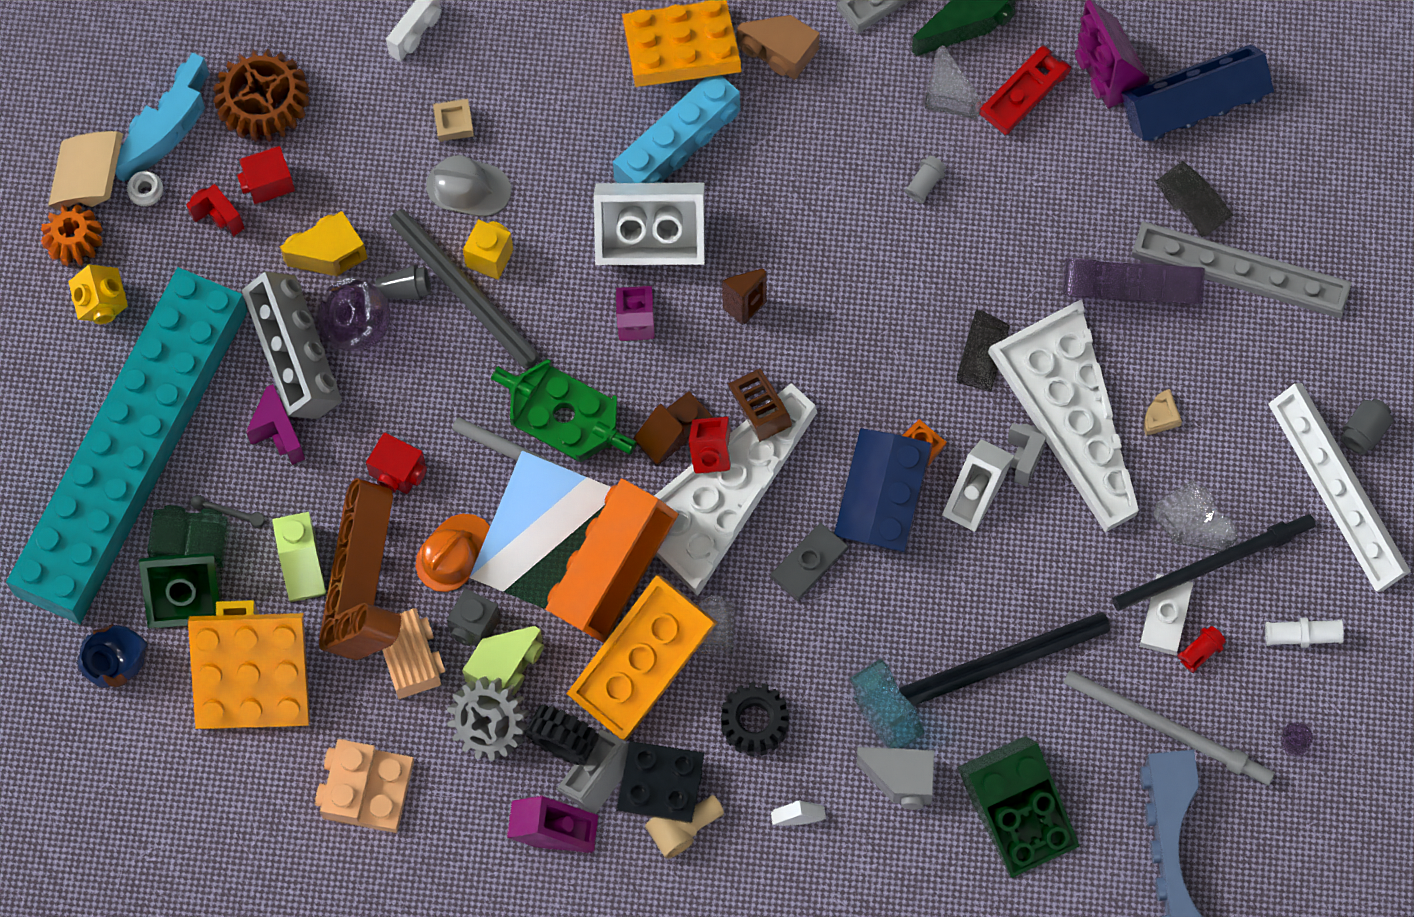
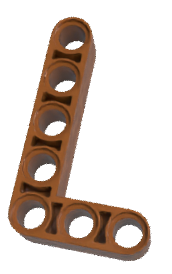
M355 478L350 483L346 492L319 636L320 650L351 660H359L393 645L400 633L402 622L399 613L374 606L393 502V491L390 488L359 478Z

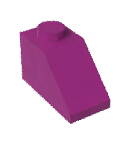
M542 795L511 801L507 838L536 848L591 853L594 852L598 815Z

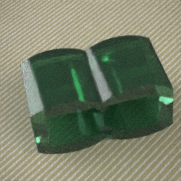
M166 505L164 509H154L147 548L149 558L215 553L220 567L224 568L230 531L228 517L223 516L222 512L214 509H202L200 513H188L185 508L177 505Z

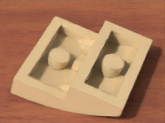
M118 131L94 132L61 141L48 206L60 211L61 205L68 208L79 202L93 207L110 199L123 134Z

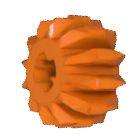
M76 204L72 211H68L66 206L61 205V214L56 215L49 212L48 218L50 223L41 224V231L45 235L42 237L41 243L44 249L49 250L48 254L54 261L61 258L62 264L68 266L72 259H76V262L82 266L83 256L87 255L95 258L96 252L93 247L102 246L103 240L99 235L102 233V226L100 222L95 221L96 217L90 209L83 212L81 206ZM70 234H75V236L69 237Z

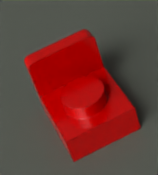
M215 183L209 188L198 190L186 204L188 212L195 223L209 214L220 230L226 227L233 237L245 229L240 214Z
M729 416L692 420L689 448L695 473L730 470L731 462L728 445L731 427Z

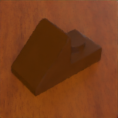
M688 391L667 409L660 403L634 436L633 440L637 441V445L658 466L689 441L692 420L713 418V416Z

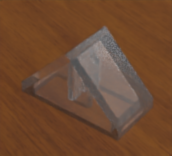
M944 45L937 48L926 91L925 109L971 119L980 116L982 100Z

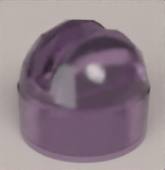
M1298 722L1285 726L1281 735L1282 749L1292 756H1301L1306 753L1313 740L1310 728Z

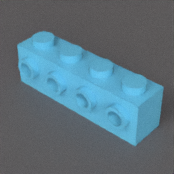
M722 75L705 77L613 161L614 180L617 183H663L672 172L680 169L695 151L705 146L718 130L725 124L730 123L740 111V91Z

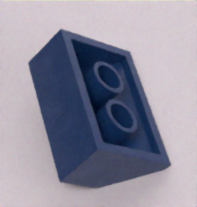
M860 428L834 534L840 538L906 554L933 447L932 443L897 434Z

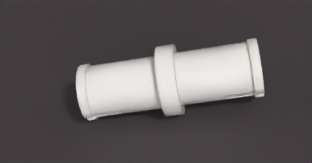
M1299 618V622H1265L1266 646L1300 644L1301 648H1309V644H1343L1342 619L1337 621H1308V618Z

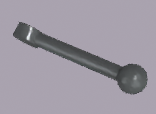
M195 495L191 499V506L195 509L207 508L249 521L254 528H261L265 523L264 516L260 512L248 514L205 501L201 495Z

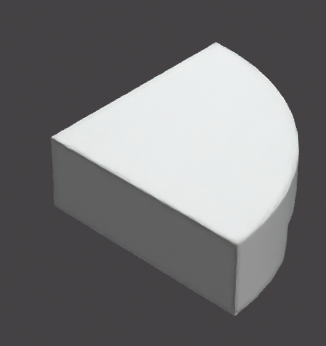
M797 801L774 809L771 812L772 824L779 826L809 824L826 819L824 806L804 801Z

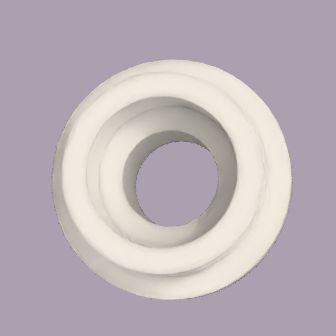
M141 171L134 174L129 180L127 193L131 201L136 205L150 206L158 202L162 197L163 184L156 174ZM144 187L152 188V190L146 194L140 193V190Z

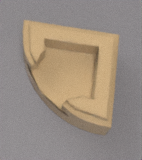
M1170 389L1158 394L1148 407L1144 419L1146 436L1181 426L1182 420Z

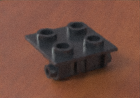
M630 741L616 811L692 823L698 788L702 780L705 752Z

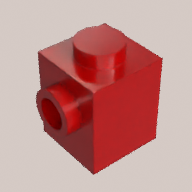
M280 146L239 159L243 172L236 175L243 195L250 193L254 205L295 191Z
M385 432L366 461L369 476L377 479L376 482L379 485L390 488L393 493L399 490L408 495L413 485L418 486L427 471L423 451Z

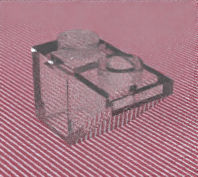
M1193 479L1156 504L1153 516L1175 544L1220 552L1234 546L1238 538L1236 535L1237 529L1232 520L1226 515L1221 516L1214 507L1215 501L1210 492L1203 486L1199 487Z

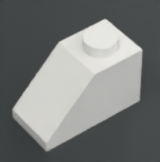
M981 439L968 454L942 516L975 532L1000 489L1014 455Z

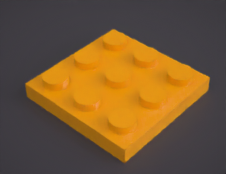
M706 0L701 3L676 4L666 8L641 9L622 14L635 87L741 72V62L727 0Z
M304 613L189 617L188 632L195 729L309 726L310 710Z

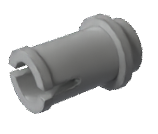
M928 156L927 159L920 161L919 165L921 168L904 191L911 199L918 203H924L938 179L945 177V164L933 156Z

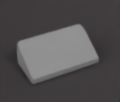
M601 729L598 732L599 739L585 765L574 764L556 789L584 810L594 814L599 811L623 778L629 747L626 741Z

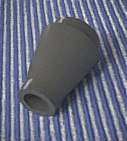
M416 264L375 280L379 299L422 300L423 296L431 294L428 270L426 267L418 268Z

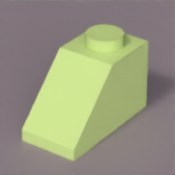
M309 512L272 519L278 555L290 603L327 595L314 525Z

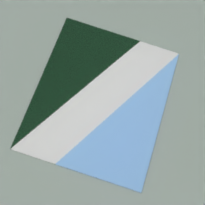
M521 451L469 578L545 609L548 605L547 598L549 592L556 583L562 581L567 572L566 566L570 556L576 550H580L587 538L585 536L587 527L595 517H599L606 505L604 503L605 497L611 487Z

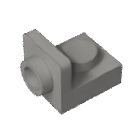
M1012 423L1009 429L1008 442L1019 446L1011 463V467L1016 469L1014 482L1028 487L1044 451L1046 436L1041 434L1040 430L1028 424H1021L1020 426Z

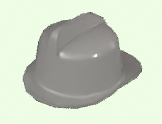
M453 155L437 164L431 170L426 183L428 196L435 205L446 210L474 216H490L500 212L506 207L511 197V184L507 175L500 168L474 161L463 155Z

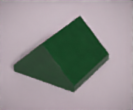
M215 553L139 558L148 629L188 626L190 616H216V602H222V570Z

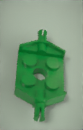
M547 359L520 376H515L500 366H497L492 373V381L509 389V394L511 395V425L572 459L583 462L606 447L610 449L611 446L622 450L629 456L635 450L637 441L619 433V430L616 429L617 396L613 395L611 399L552 367L551 360ZM561 408H569L575 413L574 418L567 423L558 422L554 415Z

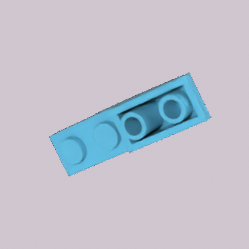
M191 53L187 62L181 63L175 74V83L169 92L166 91L162 95L158 104V110L145 106L140 116L136 115L129 126V135L120 147L115 172L118 180L125 182L131 179L134 174L145 171L156 164L195 125L205 109L201 93L199 92L209 75L204 57Z

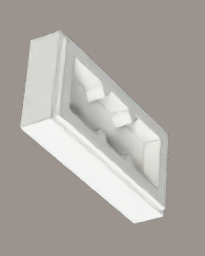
M1157 574L1155 579L1164 575ZM1188 581L1151 597L1139 647L1176 656L1193 582Z

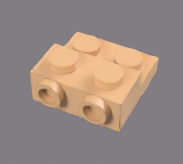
M337 739L336 747H329L326 752L324 769L330 772L327 784L320 783L318 786L315 805L321 807L320 813L325 820L398 833L414 759L410 756L376 750L373 745Z

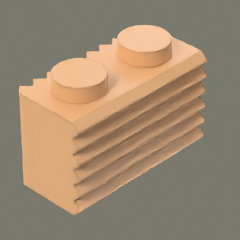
M416 608L399 613L402 622L398 638L393 645L382 650L398 699L441 686L439 674L445 672L439 651L431 653L427 640L434 638L428 618L420 619Z

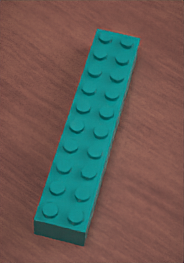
M177 267L6 581L15 597L74 623L81 624L248 313L243 294Z

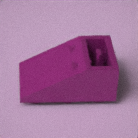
M1092 0L1085 1L1083 16L1080 18L1081 28L1080 33L1077 35L1078 45L1077 50H1075V57L1082 70L1087 69L1091 77L1090 84L1097 99L1102 98L1107 109L1124 102L1121 92L1148 83L1149 76L1119 20Z

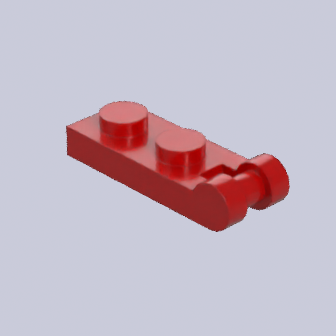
M1045 45L1041 46L980 108L979 114L1007 136L1057 83L1062 82L1067 77L1071 66L1064 60L1059 62L1052 56L1053 52ZM1044 67L1049 73L1044 75L1038 69Z

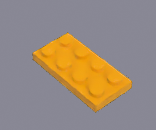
M656 575L566 694L618 738L627 741L718 622L661 575Z

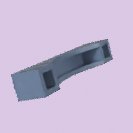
M1194 750L1148 754L1145 766L1140 767V781L1142 789H1148L1150 803L1145 804V817L1147 826L1154 827L1155 840L1150 841V853L1152 863H1159L1161 878L1155 879L1156 896L1158 901H1164L1166 915L1161 917H1202L1194 906L1185 887L1179 863V837L1182 821L1199 789Z

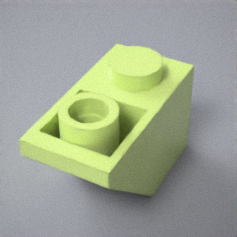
M531 626L483 638L462 670L465 681L468 683L472 680L476 683L478 679L486 676L490 685L496 678H501V688L505 689L512 684L515 687L511 695H515L524 681L522 673L528 663L534 664L543 651L544 644H542L541 629Z

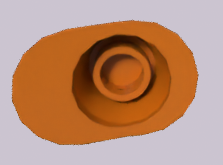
M464 513L451 516L444 521L423 543L416 555V571L424 585L434 591L449 592L465 584L470 579V574L490 529L488 523L474 514Z

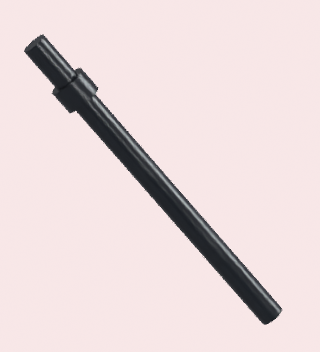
M1307 514L1286 524L1283 521L1268 527L1267 532L1113 597L1114 607L1117 611L1123 610L1274 545L1277 548L1291 542L1292 537L1315 528V520L1311 514Z

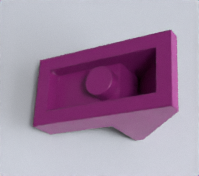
M652 286L616 288V318L620 341L651 340L654 338Z
M274 385L267 386L247 428V437L251 445L272 437L279 455L287 454L291 464L294 465L305 460L301 445Z

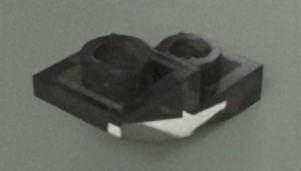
M1184 161L1179 162L1155 180V183L1174 211L1182 208L1201 237L1210 234L1233 216L1213 188Z

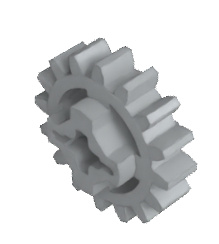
M486 676L478 679L476 683L471 680L463 685V690H459L452 696L457 703H453L447 708L448 712L455 715V718L447 722V726L456 727L458 731L452 737L453 741L462 739L465 742L462 748L463 752L471 748L475 749L476 759H480L486 753L490 761L498 758L500 753L505 757L514 751L513 747H518L524 741L519 734H524L528 725L523 723L522 719L530 713L528 710H520L519 704L524 701L523 696L514 698L511 695L515 686L511 684L505 689L501 688V678H496L490 685ZM487 715L491 718L489 722L485 718Z

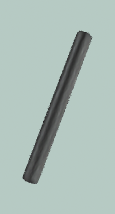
M404 209L396 211L389 219L391 226L524 369H529L539 360V354Z

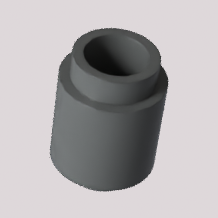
M1373 399L1372 401L1363 400L1343 427L1344 433L1341 436V441L1344 445L1360 455H1365L1368 450H1373L1394 421L1390 414L1391 409L1389 406L1378 399Z

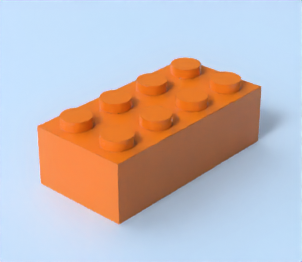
M623 478L608 491L604 501L605 507L599 517H595L588 525L585 533L587 538L580 550H576L570 556L566 566L567 572L562 581L556 583L549 592L547 598L548 605L545 610L602 643H605L679 515L657 497Z

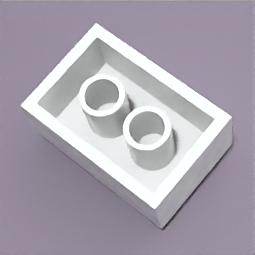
M596 183L594 190L595 265H704V183Z

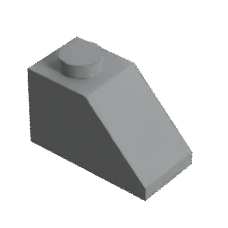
M857 748L856 765L892 803H899L902 808L912 810L922 809L924 805H931L933 796L934 750Z

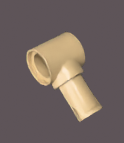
M711 795L695 805L692 823L653 817L646 823L645 828L665 859H670L690 847L694 842L693 837L697 835V831L723 816L724 810L718 799Z

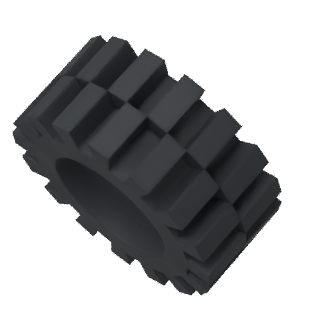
M751 682L748 688H744L742 684L737 687L736 693L731 691L727 695V701L723 702L721 707V730L723 735L726 736V742L730 746L732 744L735 746V751L741 753L742 750L747 751V756H754V752H760L761 756L766 755L768 749L771 748L774 751L778 748V743L780 741L783 742L786 738V731H788L789 710H787L785 699L779 697L780 692L775 688L771 691L767 684L762 683L761 687H756V682ZM753 706L763 708L770 718L768 726L760 732L746 730L740 723V716L745 709Z
M543 704L538 706L525 731L526 737L532 740L534 745L541 746L543 751H549L554 757H561L564 761H571L576 765H585L599 739V734L596 733V730L588 727L589 724L579 721L578 717L570 716L562 709L559 711L553 706L548 707Z

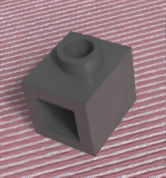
M465 588L449 614L447 623L451 636L455 640L466 646L472 644L477 647L483 638L491 637L501 616L498 604Z

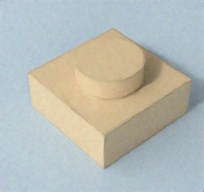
M468 99L433 104L439 142L474 136Z

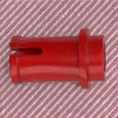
M1210 626L1208 629L1202 628L1200 630L1201 635L1183 652L1177 655L1183 666L1192 673L1197 671V668L1215 652L1220 653L1223 651L1226 639L1214 626Z

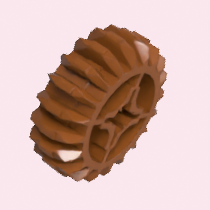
M268 48L263 56H259L255 49L252 50V57L245 58L244 55L239 53V63L235 64L227 61L226 67L228 72H219L218 79L220 83L214 84L216 96L213 101L215 108L218 109L219 119L225 122L230 132L237 130V134L241 139L250 133L251 139L255 143L260 135H265L266 140L271 142L272 134L276 132L284 138L286 134L284 128L289 127L296 130V119H304V108L309 107L310 100L307 94H309L310 89L308 82L305 81L304 71L298 69L297 63L293 59L286 61V57L282 52L273 58L272 51ZM248 81L246 88L239 92V96L235 97L240 87ZM256 88H258L260 94H263L264 97L267 98L268 103L265 102L263 97H260V95L256 91ZM288 93L285 102L279 108L275 109L277 103L284 99V95Z

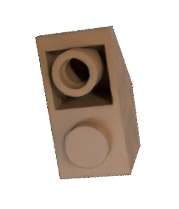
M792 15L742 22L737 27V44L745 54L753 58L759 57L767 62L775 73L781 76L786 74L794 80L797 79L819 50L820 33Z

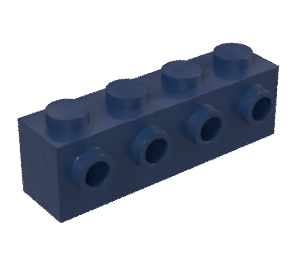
M1250 44L1121 93L1131 131L1143 141H1155L1163 138L1167 132L1177 128H1191L1197 125L1199 120L1209 116H1223L1229 113L1233 107L1242 104L1258 103L1263 99V96L1274 93L1266 53Z

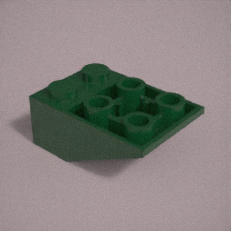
M1023 736L957 767L971 802L1011 878L1080 847L1041 749L1036 741Z

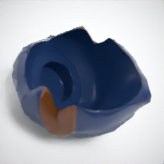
M111 624L106 628L94 629L91 635H87L86 639L83 640L80 647V654L76 662L78 670L82 673L83 677L100 688L121 687L139 673L144 663L148 643L139 634L126 626Z

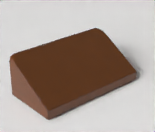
M763 268L729 277L722 281L723 309L741 325L746 324L767 302V271Z

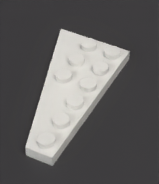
M1080 299L990 346L988 353L1037 429L1046 436V442L1103 530L1107 532L1135 517L1139 509L1128 469L1124 465L1120 450L1122 447L1120 438L1114 428L1110 401L1100 364L1097 363L1093 350L1091 331L1087 328L1083 301Z

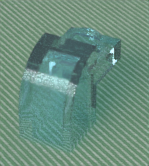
M881 658L849 678L856 693L853 698L876 735L888 748L901 749L925 733L914 706L899 692L889 666Z

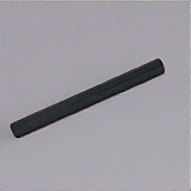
M1099 612L899 688V698L905 708H910L1106 634L1110 631L1109 620L1104 612Z

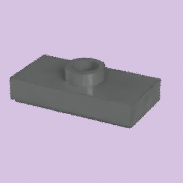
M820 522L770 574V578L799 602L848 550V545Z

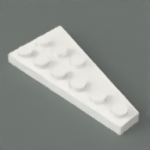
M792 383L777 394L790 415L792 427L759 442L746 420L730 433L728 450L731 467L729 471L697 474L694 472L692 464L654 495L679 514L657 551L656 556L697 596L817 414L815 404ZM772 409V410H770V411H768V412H766V413H763V414H761V415H759V416H757V417H758V419H760V418H762V417H764V416H766V415H768V414L774 412L775 410Z

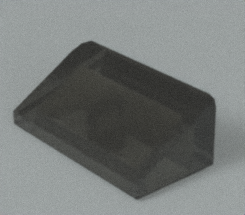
M975 310L958 369L956 383L992 392L998 367L988 351L990 346L1007 338L1010 329L1009 324L982 310Z

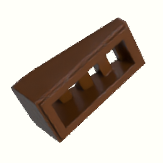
M761 368L728 383L731 393L759 442L792 427L787 409ZM759 382L758 385L744 392H741V389L753 383ZM762 390L765 392L749 401L746 400V398ZM766 400L770 401L769 403L763 406H760L754 410L752 409V407ZM772 409L775 410L774 412H772V413H770V414H768V415H766V416H764V417H762V418H760V419H758V417H757V416H759V415H761V414H763V413H766V412H768V411H770V410H772Z

